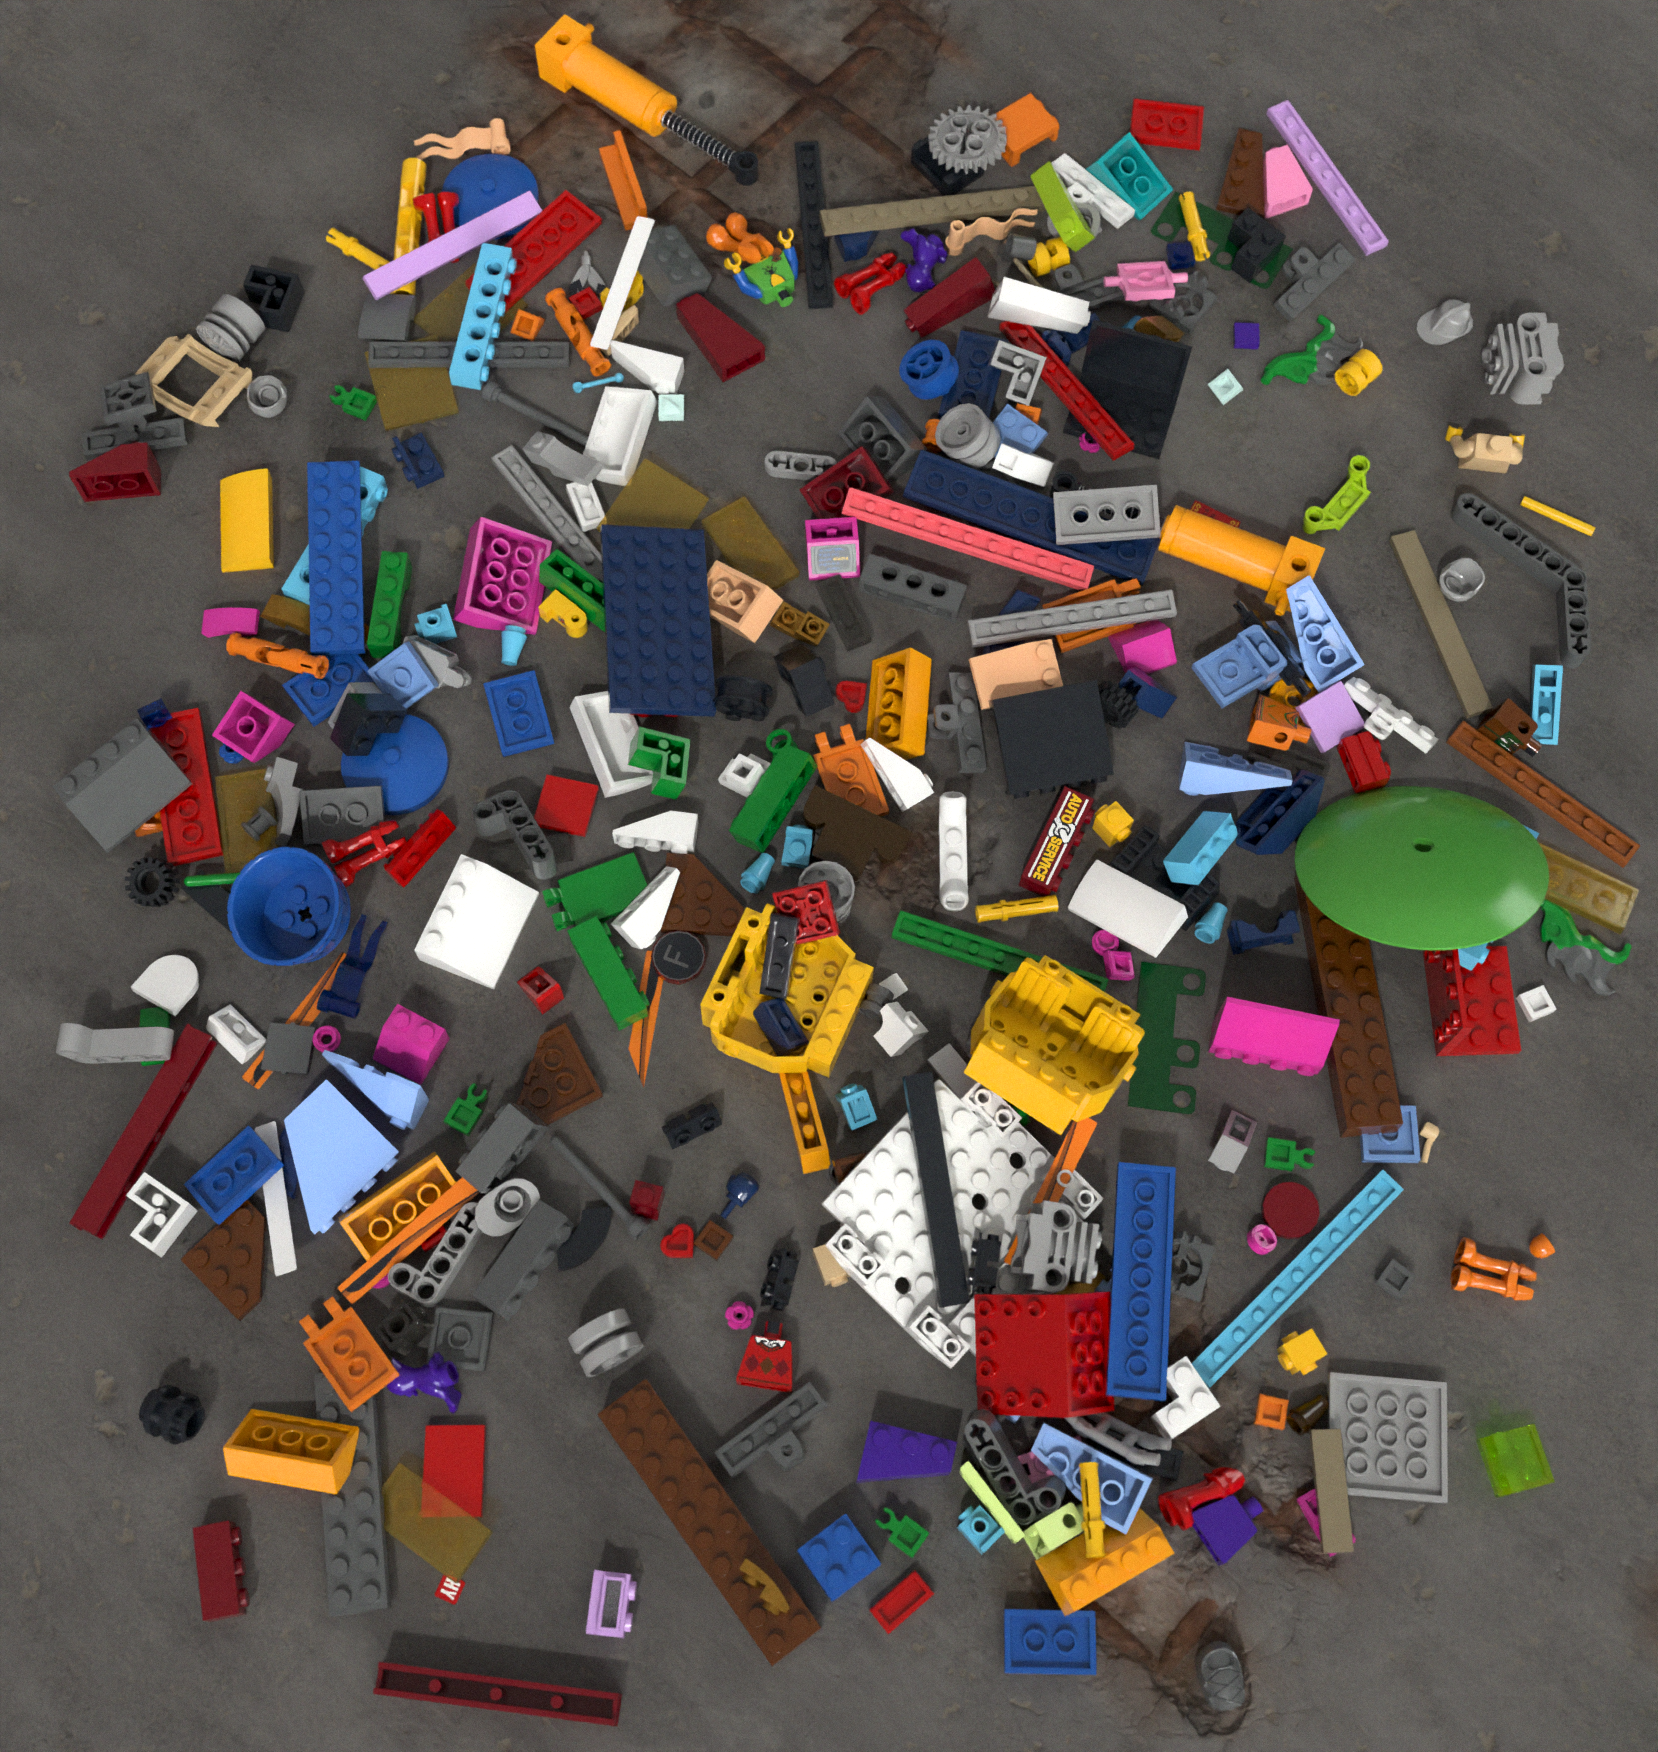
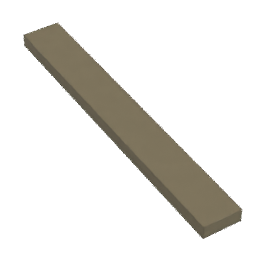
M1415 530L1391 536L1389 540L1466 719L1488 713L1493 707Z

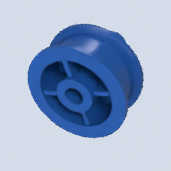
M926 340L913 346L904 355L900 363L899 373L915 397L928 400L944 396L950 391L957 380L959 365L957 360L950 354L945 343L939 340Z

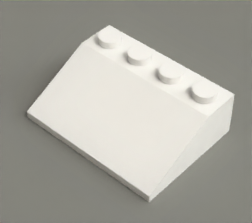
M461 854L415 948L419 960L495 989L539 896V892L486 863Z

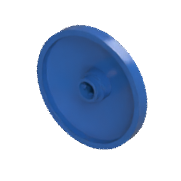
M482 154L461 162L449 173L442 187V192H454L459 197V204L454 208L455 228L528 191H531L539 204L538 186L532 172L522 162L502 154ZM530 221L495 238L494 240L506 238L519 232L526 225H528Z
M407 714L399 733H377L368 756H346L343 753L341 758V773L346 787L382 785L385 815L407 814L427 805L442 789L449 770L448 752L440 734L426 721Z

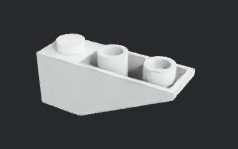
M668 811L614 829L612 833L614 843L623 848L639 846L653 852H658L662 849L679 854L694 853L699 825L698 814Z

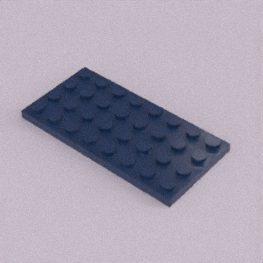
M602 524L600 537L609 713L714 717L716 707H714L715 702L712 701L715 698L704 530Z

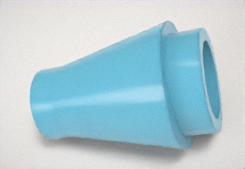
M507 625L505 630L501 632V663L510 666L517 665L518 658L527 639L524 628Z
M761 853L759 858L741 874L742 879L740 883L742 887L754 894L764 890L772 866L775 863L774 858L767 853Z
M1213 903L1207 913L1196 923L1195 936L1200 941L1208 944L1218 940L1228 909L1221 903Z

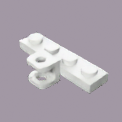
M1064 153L1052 162L1074 202L1094 206L1099 211V214L1117 229L1134 216V208L1067 154Z
M1353 677L1344 685L1350 698L1372 713L1363 726L1377 738L1384 740L1395 730L1424 753L1432 749L1439 740L1434 736L1435 734L1431 729L1423 725L1420 726L1413 721V717L1408 712L1394 707L1388 697L1371 690L1370 685L1365 680Z

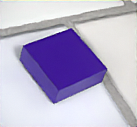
M1234 323V348L1258 349L1260 345L1259 323Z

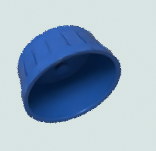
M279 847L274 848L272 851L268 850L261 853L245 865L240 871V875L236 877L230 890L231 894H229L227 903V917L232 936L238 946L249 957L264 964L292 966L319 960L337 947L348 929L351 906L344 884L322 859L301 848ZM310 907L309 913L312 914V918L305 919L302 922V916L299 914V911Z

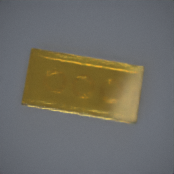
M745 496L701 520L702 526L733 569L767 585L773 591L799 577L798 569Z
M266 769L215 777L225 873L240 872L256 856L268 850L272 851L274 848H279V845L275 844L277 825L270 826L261 834L258 842L253 840L240 826L243 822L247 823L258 812L257 809L260 806L276 820L273 797L270 792H266L268 781L263 780Z
M1539 843L1546 856L1549 868L1548 890L1544 899L1621 935L1626 927L1639 890Z
M402 1463L397 1465L382 1487L385 1530L454 1583L458 1584L493 1531Z

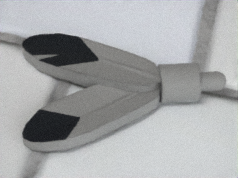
M584 251V255L581 257L582 266L577 271L569 287L570 297L582 291L587 281L593 291L601 296L600 293L606 286L599 274L591 266V256L588 255V251Z

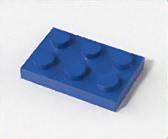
M358 654L326 655L329 660V668L324 678L317 679L314 675L304 672L282 685L313 727L332 715L349 682H374L367 672L369 670L368 666Z
M535 670L483 683L503 757L554 744Z
M248 1125L194 1174L184 1186L209 1216L220 1225L276 1174L284 1164L254 1129Z
M1004 1609V1673L1096 1675L1095 1611H1075L1065 1616L1062 1610Z

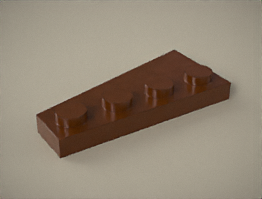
M1239 128L1216 210L1241 215L1249 207L1264 219L1262 133Z

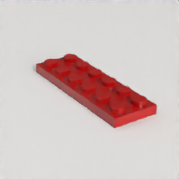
M567 190L559 195L503 246L512 248L513 258L517 261L515 273H511L509 278L511 280L510 293L504 297L506 302L505 313L602 224L601 217ZM474 274L465 281L466 287L469 290L471 289Z
M193 708L146 718L147 727L154 732L192 782L191 786L160 810L167 862L178 866L224 856L201 711L199 708Z

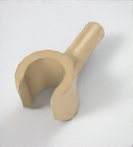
M1426 1122L1419 1135L1426 1138L1420 1160L1423 1163L1428 1162L1431 1146L1439 1134L1438 1127L1430 1122Z

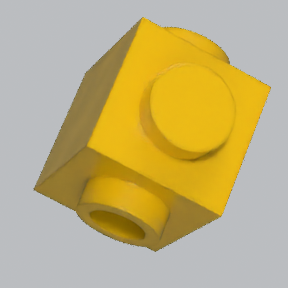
M1117 801L1110 806L1107 804L1103 805L1095 813L1096 818L1092 829L1109 847L1117 841H1124L1132 833L1131 827L1134 820Z
M1313 1329L1301 1335L1297 1331L1281 1339L1284 1344L1277 1349L1280 1364L1286 1371L1289 1370L1292 1375L1299 1371L1302 1375L1311 1372L1318 1367L1315 1362L1327 1355Z

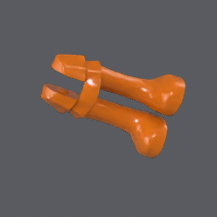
M736 212L728 216L726 229L716 223L711 225L707 231L706 238L710 246L720 251L737 253L742 261H747L748 263L756 264L761 260L760 253L767 257L774 251L770 241L760 233L751 234L747 232L748 223L745 217Z
M1466 1237L1461 1239L1454 1256V1264L1457 1265L1451 1272V1289L1464 1291L1467 1287H1475L1500 1293L1503 1297H1512L1514 1300H1531L1533 1298L1534 1290L1517 1284V1279L1536 1281L1537 1272L1522 1263L1517 1264L1513 1260L1509 1262L1482 1255L1476 1251V1243L1472 1239ZM1467 1267L1487 1270L1502 1276L1501 1279L1481 1275L1472 1272Z

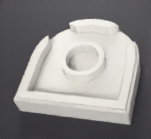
M169 955L153 962L131 988L133 992L176 1016L198 990L199 973L195 964L190 959L180 955Z

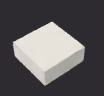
M1544 985L1520 994L1516 998L1529 1022L1551 1014L1556 1010Z

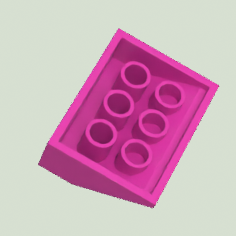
M480 517L469 531L453 620L476 628L504 631L507 625L524 628L526 630L525 634L535 635L540 615L538 607L542 604L545 587L539 582L540 563L550 555L552 541Z
M1227 997L1213 1020L1208 1052L1215 1053V1056L1221 1059H1231V1057L1242 1059V1062L1250 1065L1263 1063L1270 1065V1068L1275 1070H1286L1288 1068L1297 1070V1073L1300 1075L1313 1076L1318 1074L1324 1066L1340 1020Z

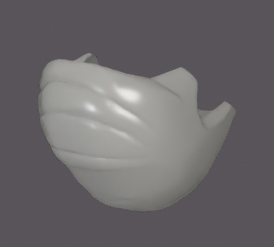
M259 376L248 386V405L256 415L264 418L275 417L286 406L287 389L274 376Z
M1470 558L1458 559L1442 569L1439 577L1440 590L1449 600L1455 602L1467 601L1481 588L1485 580V574L1476 561Z

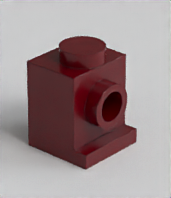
M635 1180L629 1201L631 1212L634 1215L638 1214L640 1217L644 1216L646 1219L658 1221L665 1196L664 1188Z

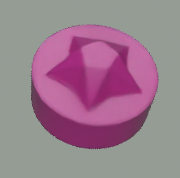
M1259 1224L1247 1234L1248 1245L1257 1254H1268L1277 1245L1276 1235L1267 1225Z

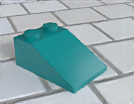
M1130 132L1118 139L1085 169L1134 208V217L1138 220H1141L1173 191V188Z

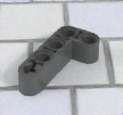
M506 790L475 804L472 814L480 835L492 836L507 829L537 878L546 880L552 878L557 873L558 868L553 849L517 791Z
M985 1409L974 1412L965 1426V1436L1002 1504L1017 1524L1025 1525L1055 1512L1066 1494V1487L1063 1481L1058 1477L1049 1476L1032 1484L994 1414ZM989 1449L997 1450L1001 1454V1458L992 1456ZM1004 1476H1011L1016 1481V1484L1008 1483ZM1044 1491H1052L1056 1495V1498L1052 1499L1047 1497ZM1024 1502L1028 1504L1031 1510L1022 1509L1018 1503Z

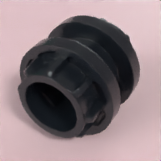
M165 1385L151 1390L144 1398L139 1410V1420L143 1422L145 1432L154 1437L162 1435L164 1441L173 1445L193 1439L200 1431L205 1418V1410L201 1407L199 1397L190 1392L181 1393V1390L173 1385Z

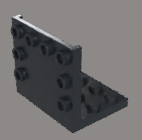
M1093 320L1079 381L1132 440L1134 449L1130 452L1160 459L1192 346L1185 345L1182 342L1166 340L1156 335L1137 332L1130 328L1111 325L1108 322ZM1069 411L1063 433L1076 437H1082L1084 433L1086 434V439L1095 441Z

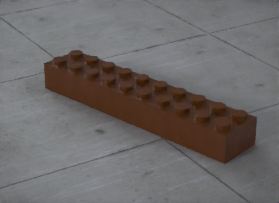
M1296 875L1294 881L1318 1015L1340 1020L1326 1058L1340 1138L1361 1136L1362 1134L1374 1135L1381 1132L1382 1134L1396 1133L1403 1125V1119L1369 939L1347 930L1323 914L1307 897Z
M644 1379L597 1414L772 1667L821 1630L818 1622L647 1379ZM745 1558L765 1572L779 1588L789 1606L787 1614L780 1611L777 1616L762 1607L764 1600L760 1598V1595L765 1586L760 1583L759 1587L756 1588L742 1579L744 1573L740 1571V1567Z

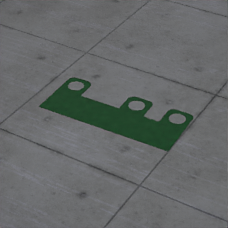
M1176 191L1151 229V233L1154 236L1167 242L1174 240L1182 226L1187 228L1179 202V196L1182 194ZM1195 201L1202 228L1207 233V239L1218 244L1210 257V262L1226 271L1232 270L1231 267L1235 256L1240 249L1227 240L1235 220ZM1162 223H1168L1173 227V233L1169 236H1163L1158 232V226ZM1283 244L1280 253L1263 269L1269 274L1267 282L1259 283L1253 279L1250 283L1262 289L1269 288L1293 248ZM1220 252H1227L1232 256V261L1228 265H1222L1217 261V255Z
M1141 962L1137 1013L1140 1016L1136 1021V1025L1143 1028L1145 1034L1138 1044L1139 1055L1133 1063L1137 1069L1130 1078L1129 1107L1182 1114H1192L1194 1112L1196 1090L1191 1086L1169 1084L1171 1066L1193 1069L1199 1064L1200 1045L1196 1041L1173 1038L1177 994L1202 996L1205 992L1206 974L1203 970ZM1187 974L1197 975L1201 982L1199 988L1188 990L1183 985V978ZM1188 1045L1194 1050L1195 1055L1192 1061L1182 1062L1178 1059L1177 1050L1180 1046ZM1177 1091L1187 1092L1191 1098L1189 1106L1185 1108L1177 1107L1173 1102V1095Z

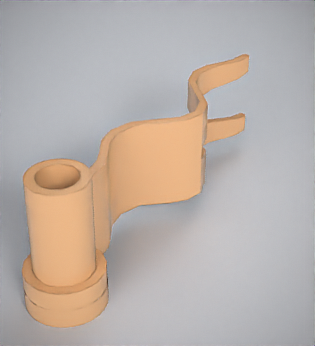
M499 118L490 121V128L467 127L462 129L453 138H445L437 134H427L418 140H414L415 146L433 141L448 148H453L431 147L416 156L420 160L431 155H441L448 159H456L471 148L491 149L492 154L508 155L511 151L510 142L506 138L504 121Z
M1018 208L1006 222H998L989 217H981L973 224L965 226L962 221L955 220L950 225L949 236L945 240L944 249L949 255L957 256L963 252L964 243L970 242L975 236L987 235L993 239L1002 240L1007 237L1011 228L1015 226L1034 227L1035 222L1013 219L1023 214L1037 215L1038 210Z

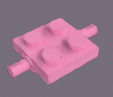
M1165 261L1117 264L1116 277H1104V287L1119 286L1123 291L1126 301L1163 300L1165 298H1174L1175 287L1173 283H1187L1188 274L1187 272H1171L1167 268Z

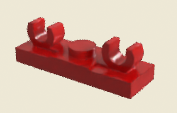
M438 809L434 813L428 814L429 819L424 824L419 825L420 829L406 842L399 853L393 854L394 859L389 864H384V870L403 888L456 829L449 818Z

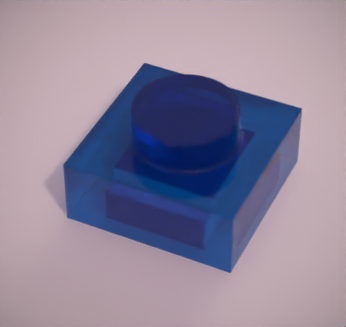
M1191 241L1167 244L1166 253L1170 270L1194 267L1196 261Z
M162 698L137 709L141 720L149 728L162 726L167 720L172 719L170 711Z

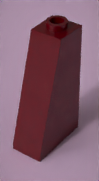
M975 257L905 308L903 311L907 317L904 321L911 333L916 331L923 338L991 301L995 288L990 274Z
M698 293L685 297L676 304L678 320L722 382L765 361V346L763 343Z

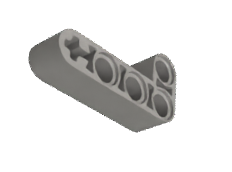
M62 1023L59 1028L56 1053L77 1062L90 1064L165 1061L171 1058L174 1030L164 1027L92 1030L79 1024Z
M469 1202L460 1209L422 1272L405 1263H397L392 1266L388 1273V1280L394 1289L426 1308L435 1307L441 1302L483 1234L477 1227L476 1221H470L468 1218L470 1214L475 1216V1208L478 1203ZM469 1228L471 1234H469L465 1229ZM456 1237H465V1244L461 1248H452V1242ZM440 1262H450V1268L447 1272L443 1274L436 1272L437 1265ZM403 1272L410 1273L407 1283L403 1285L397 1284L399 1274ZM427 1286H433L434 1294L428 1299H422V1290Z

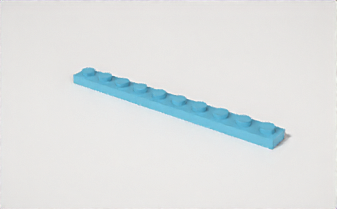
M1384 1170L1191 1363L1208 1389L1404 1190Z

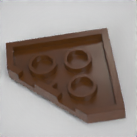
M667 853L666 866L677 868L680 874L661 927V933L680 931L696 935L733 936L744 913V907L694 854Z
M566 1023L540 1035L533 1061L530 1063L524 1080L523 1089L516 1102L518 1105L526 1106L549 1125L603 1097Z
M248 1200L220 1225L217 1224L180 1259L239 1321L262 1301L263 1292L261 1286L262 1272H264V1239L267 1219Z

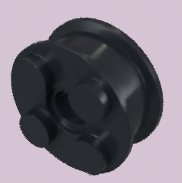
M727 675L716 679L715 686L718 688V693L712 702H715L714 707H716L717 711L726 714V719L740 721L741 718H747L754 721H764L765 717L769 715L770 710L766 705L767 699L773 694V689L767 683L751 677Z

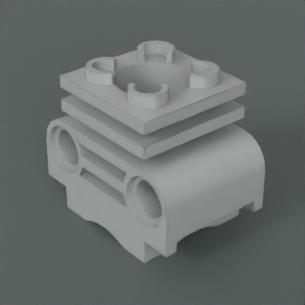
M1546 312L1524 313L1518 318L1514 328L1513 324H1507L1505 330H1503V324H1497L1493 334H1490L1488 344L1482 350V363L1486 365L1485 384L1489 385L1490 394H1495L1498 387L1499 393L1505 394L1509 388L1510 397L1514 402L1529 405L1541 404V394L1550 392L1553 387L1552 382L1562 371L1564 362L1557 344L1559 335L1557 323H1547Z
M1043 1200L1041 1203L1030 1202V1213L1027 1215H1017L1015 1226L1017 1247L1011 1258L1009 1273L1020 1274L1018 1289L1033 1292H1059L1067 1286L1068 1282L1076 1284L1092 1283V1278L1096 1277L1098 1263L1095 1261L1096 1248L1099 1249L1102 1238L1101 1232L1098 1231L1099 1224L1076 1222L1074 1209L1064 1203ZM1054 1214H1055L1056 1220H1057V1221H1056V1224H1055L1054 1221H1053V1216H1054ZM1046 1273L1049 1275L1048 1283L1045 1280Z

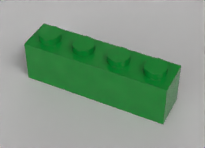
M556 549L540 563L539 582L551 592L555 589L577 605L586 614L589 621L605 632L603 583Z
M597 916L567 930L573 947L618 1030L620 1031L647 1017L646 1007L650 1005L643 990L638 992L634 986L637 979L631 968L625 969L621 961L625 958L618 945L613 946L609 938L612 937V934L606 922L600 923Z

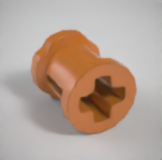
M929 419L926 422V435L921 441L928 449V452L932 453L942 451L937 445L935 438L936 428L940 422L938 419Z

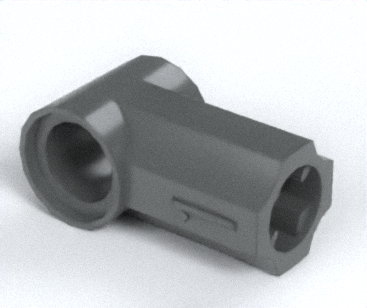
M1010 234L1002 244L998 245L997 254L1004 262H1012L1015 257L1018 260H1032L1036 252V239Z

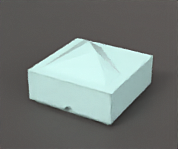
M1229 369L1208 383V386L1223 405L1243 391L1242 386Z
M684 394L659 395V421H684Z

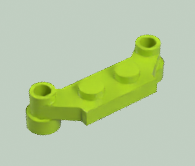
M1357 455L1350 460L1347 473L1348 481L1323 509L1312 506L1306 510L1302 526L1305 533L1314 534L1317 531L1334 528L1340 531L1367 500L1371 492L1367 490L1366 474L1370 468V462L1366 457Z

